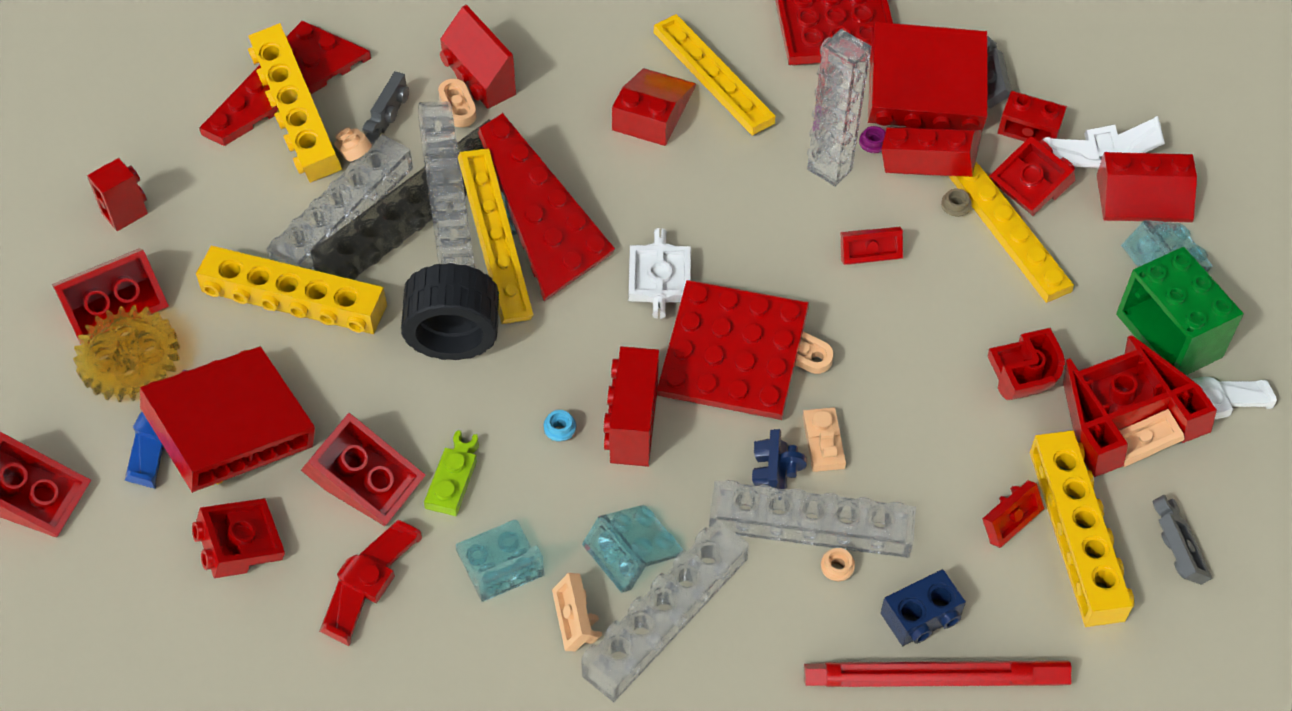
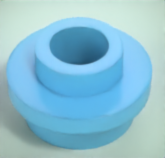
M564 410L551 412L544 421V432L548 438L554 441L568 440L576 431L575 419ZM564 426L565 428L556 429L555 427Z

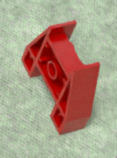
M1133 335L1127 337L1125 354L1079 371L1070 358L1066 359L1063 386L1072 427L1077 442L1083 445L1085 453L1084 462L1094 477L1124 466L1128 443L1119 431L1120 429L1131 426L1169 409L1184 434L1182 443L1211 433L1217 409L1202 388Z

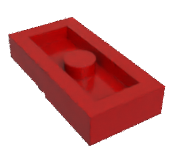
M900 226L840 232L841 261L844 265L903 258V230Z
M1027 480L1021 487L1012 486L1010 488L1012 494L1008 498L1004 496L999 497L1000 503L982 518L990 544L1001 548L1044 510L1037 483Z

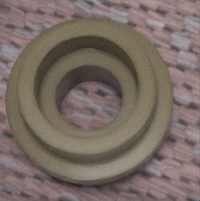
M955 188L949 190L943 196L941 207L947 214L960 217L970 211L971 200L966 191Z

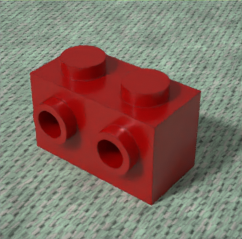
M1011 91L1002 113L997 134L1024 142L1030 136L1038 142L1046 137L1057 139L1067 106Z
M117 158L87 175L101 214L116 231L123 229L148 214L144 204L147 201V197L137 184L140 182V177L131 165L127 167L120 158Z

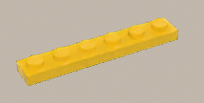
M677 14L654 25V34L752 136L775 124L776 116Z
M488 148L460 152L458 161L488 275L498 286V313L501 324L531 320L534 315L490 150Z
M977 161L973 177L949 176L958 189L968 193L972 208L1046 303L1072 292L1074 287L1072 281Z

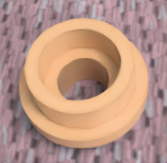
M833 548L827 551L821 560L823 574L833 581L847 580L852 576L855 569V561L852 555L843 548ZM838 563L843 566V569H836L832 565Z

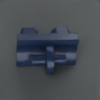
M780 429L770 430V439L754 441V454L757 462H768V467L753 469V484L756 489H772L776 497L786 496L787 477L795 478L797 471L805 469L807 457L798 452L796 445L789 446L781 440Z

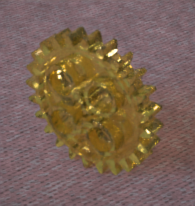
M133 305L130 312L126 313L124 308L120 306L118 314L114 315L110 310H107V318L105 320L96 316L97 325L95 327L91 325L85 326L88 335H78L82 345L74 346L77 356L73 358V361L77 366L76 372L86 388L90 387L94 395L102 392L105 400H109L115 394L118 402H122L124 396L128 394L130 399L135 401L136 393L140 392V387L153 381L168 378L166 371L176 372L177 369L172 361L180 360L177 352L180 349V345L176 339L178 338L176 332L171 327L169 320H163L159 312L151 315L149 308L145 307L139 313L136 305ZM126 332H130V333H128V334L125 335V336H121L122 334H124V333H126ZM150 347H154V348H153L152 350H150V351H145L146 349H148V348H150ZM109 355L107 358L100 360L103 356ZM134 370L131 374L124 375L126 372Z

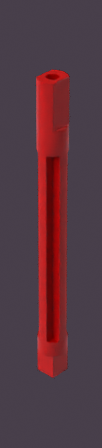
M1068 660L825 662V664H804L805 686L826 687L1071 685L1072 666Z

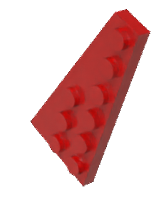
M301 21L286 37L310 94L325 87L327 80L340 73L343 76L350 72L352 65L359 61L365 63L371 59L370 50L305 21ZM260 65L199 127L202 136L226 146L253 130V124L265 117L271 119L275 116L274 113L277 112L278 107H271L265 91L270 90L269 85H262L256 71L261 68Z
M503 113L479 128L478 135L483 148H489L500 191L505 196L508 204L507 209L521 245L527 252L531 263L530 268L534 277L538 280L541 288L540 293L545 302L613 254L615 248Z

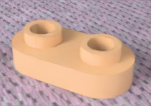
M459 79L443 81L438 88L439 99L449 122L456 127L472 125L476 120V107L466 84Z
M350 127L341 130L335 137L337 139L334 143L335 148L349 162L362 157L372 147L366 135L357 128L350 129Z
M803 331L795 365L814 374L828 371L833 363V350L831 346ZM815 357H819L822 359V361L814 362L812 361V359Z

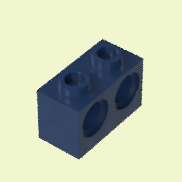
M941 569L884 597L880 614L903 647L911 642L915 644L923 642L933 631L941 627L948 629L961 620L966 601L945 571ZM933 600H940L946 606H938L933 603ZM906 614L912 615V616H914L917 620H916V621L907 620V619H905V618L903 617V615H906Z

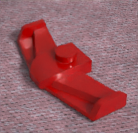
M397 520L363 552L345 561L337 573L339 581L319 632L350 646L351 637L365 599L377 604L395 577L394 570L388 567L415 542L418 543L422 539L419 529L401 520Z

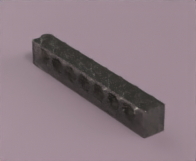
M488 119L311 250L315 271L355 280L359 274L370 266L377 264L392 249L398 248L409 236L416 231L422 230L437 215L444 213L450 205L458 199L465 197L467 191L458 155L463 151L484 149L478 131L481 126L491 120Z

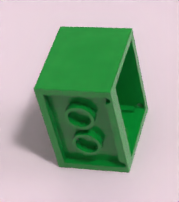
M1183 246L1132 270L1116 315L1135 338L1183 374L1188 375L1223 358L1244 313Z

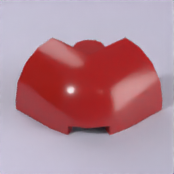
M1051 328L1021 334L1019 342L989 348L987 355L999 379L997 389L1006 400L1039 394L1052 388L1062 376L1065 365L1063 351Z

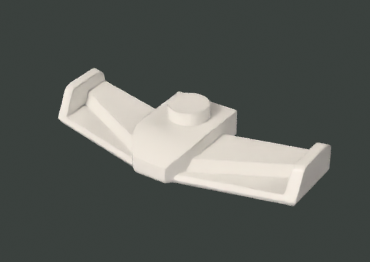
M1158 116L1119 135L1117 134L1116 126L1111 125L1086 130L1084 133L1086 140L1051 139L1050 137L1043 139L1052 148L1053 154L1060 159L1062 157L1066 158L1074 167L1099 169L1104 152L1146 153L1165 144Z
M1205 376L1191 379L1202 388L1217 409L1215 419L1229 417L1233 411L1232 407H1266V409H1272L1277 401L1267 380L1217 381L1212 377Z

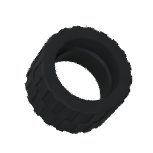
M434 264L414 272L410 279L406 281L404 288L401 322L402 337L415 351L431 358L461 360L481 355L487 349H490L497 339L499 308L497 284L492 281L489 275L484 274L483 271L463 264Z

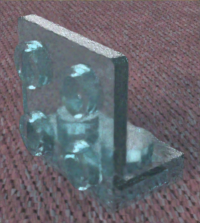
M1144 220L1121 245L1137 267L1183 246L1205 271H1209L1213 267L1207 259L1208 254L1206 251L1194 243L1190 238V231L1180 223Z
M645 505L598 516L582 543L583 547L621 593L630 591L645 567L680 557L684 552L674 536L665 529L654 513Z
M517 520L509 521L456 544V551L481 602L544 576L543 556L537 545L534 547L530 546Z

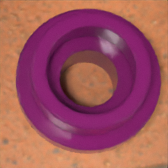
M878 126L867 127L859 138L861 148L869 153L882 152L881 148L885 136L884 129Z

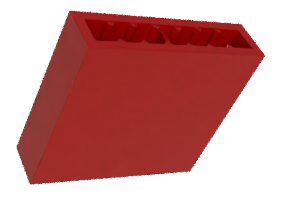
M874 22L870 44L868 123H875L881 126L898 125L915 128L981 130L982 133L987 120V31Z
M261 346L241 351L238 354L221 360H214L206 365L182 371L177 375L153 381L140 387V409L192 493L313 447L314 424Z

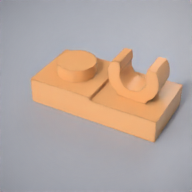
M835 407L803 410L802 418L812 471L845 469L846 460Z
M1169 409L1120 430L1128 443L1123 467L1184 440V434Z
M568 572L552 589L564 649L565 651L576 652L585 642L589 644L595 643L602 636V632L591 630V626L599 618L595 614L587 613V595L583 588L580 573Z

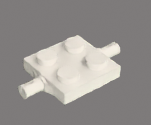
M660 228L654 230V243L645 246L630 245L628 301L653 303L652 315L656 319H658V309H660V319L666 316L665 303L681 302L686 280H690L691 246L666 244L667 231L663 228L661 229V238L659 237Z

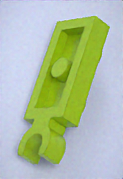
M457 430L453 436L454 449L445 448L424 500L425 509L457 516L477 463L476 455L473 454L479 446L477 434H473L470 442L462 443V431Z

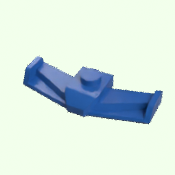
M141 412L133 425L135 437L124 481L156 489V478L164 446L143 412Z

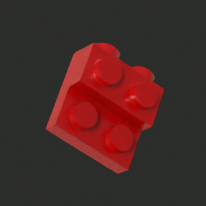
M1032 136L989 175V178L999 189L1032 216L1051 198L1056 200L1076 181L1075 168L1072 163L1064 157L1058 158L1053 154L1052 148L1045 141L1040 140L1038 142Z
M266 498L200 507L196 522L192 523L193 539L195 542L201 541L204 548L201 551L202 566L205 570L211 569L214 578L245 574L248 572L250 565L283 560L285 551Z

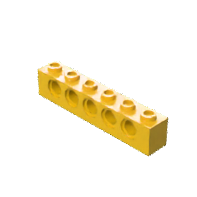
M279 23L248 35L253 46L248 48L254 65L260 63L261 68L256 71L262 85H269L270 90L265 91L271 107H278L279 112L274 113L281 130L286 128L288 134L283 135L290 152L295 150L297 153L293 161L299 174L305 172L311 183L342 170L281 24Z
M212 245L196 272L201 291L209 296L232 299L240 304L249 303L261 306L269 311L277 310L289 313L297 318L305 317L320 321L326 325L349 328L358 333L374 334L387 307L384 287Z
M1074 430L1035 435L1029 453L1085 627L1125 622L1131 609L1134 607V595L1132 590L1126 587L1123 578L1124 567L1122 560L1115 555L1113 533L1110 528H1106L1103 519V504L1100 499L1096 498L1093 489V474L1090 470L1086 469L1084 463L1085 453L1083 445L1077 442ZM1068 495H1072V496L1076 497L1077 499H1073V498H1071V497L1068 496ZM1078 524H1083L1087 528H1082ZM1087 553L1094 554L1097 558L1090 557ZM1097 583L1104 584L1108 589L1098 586Z

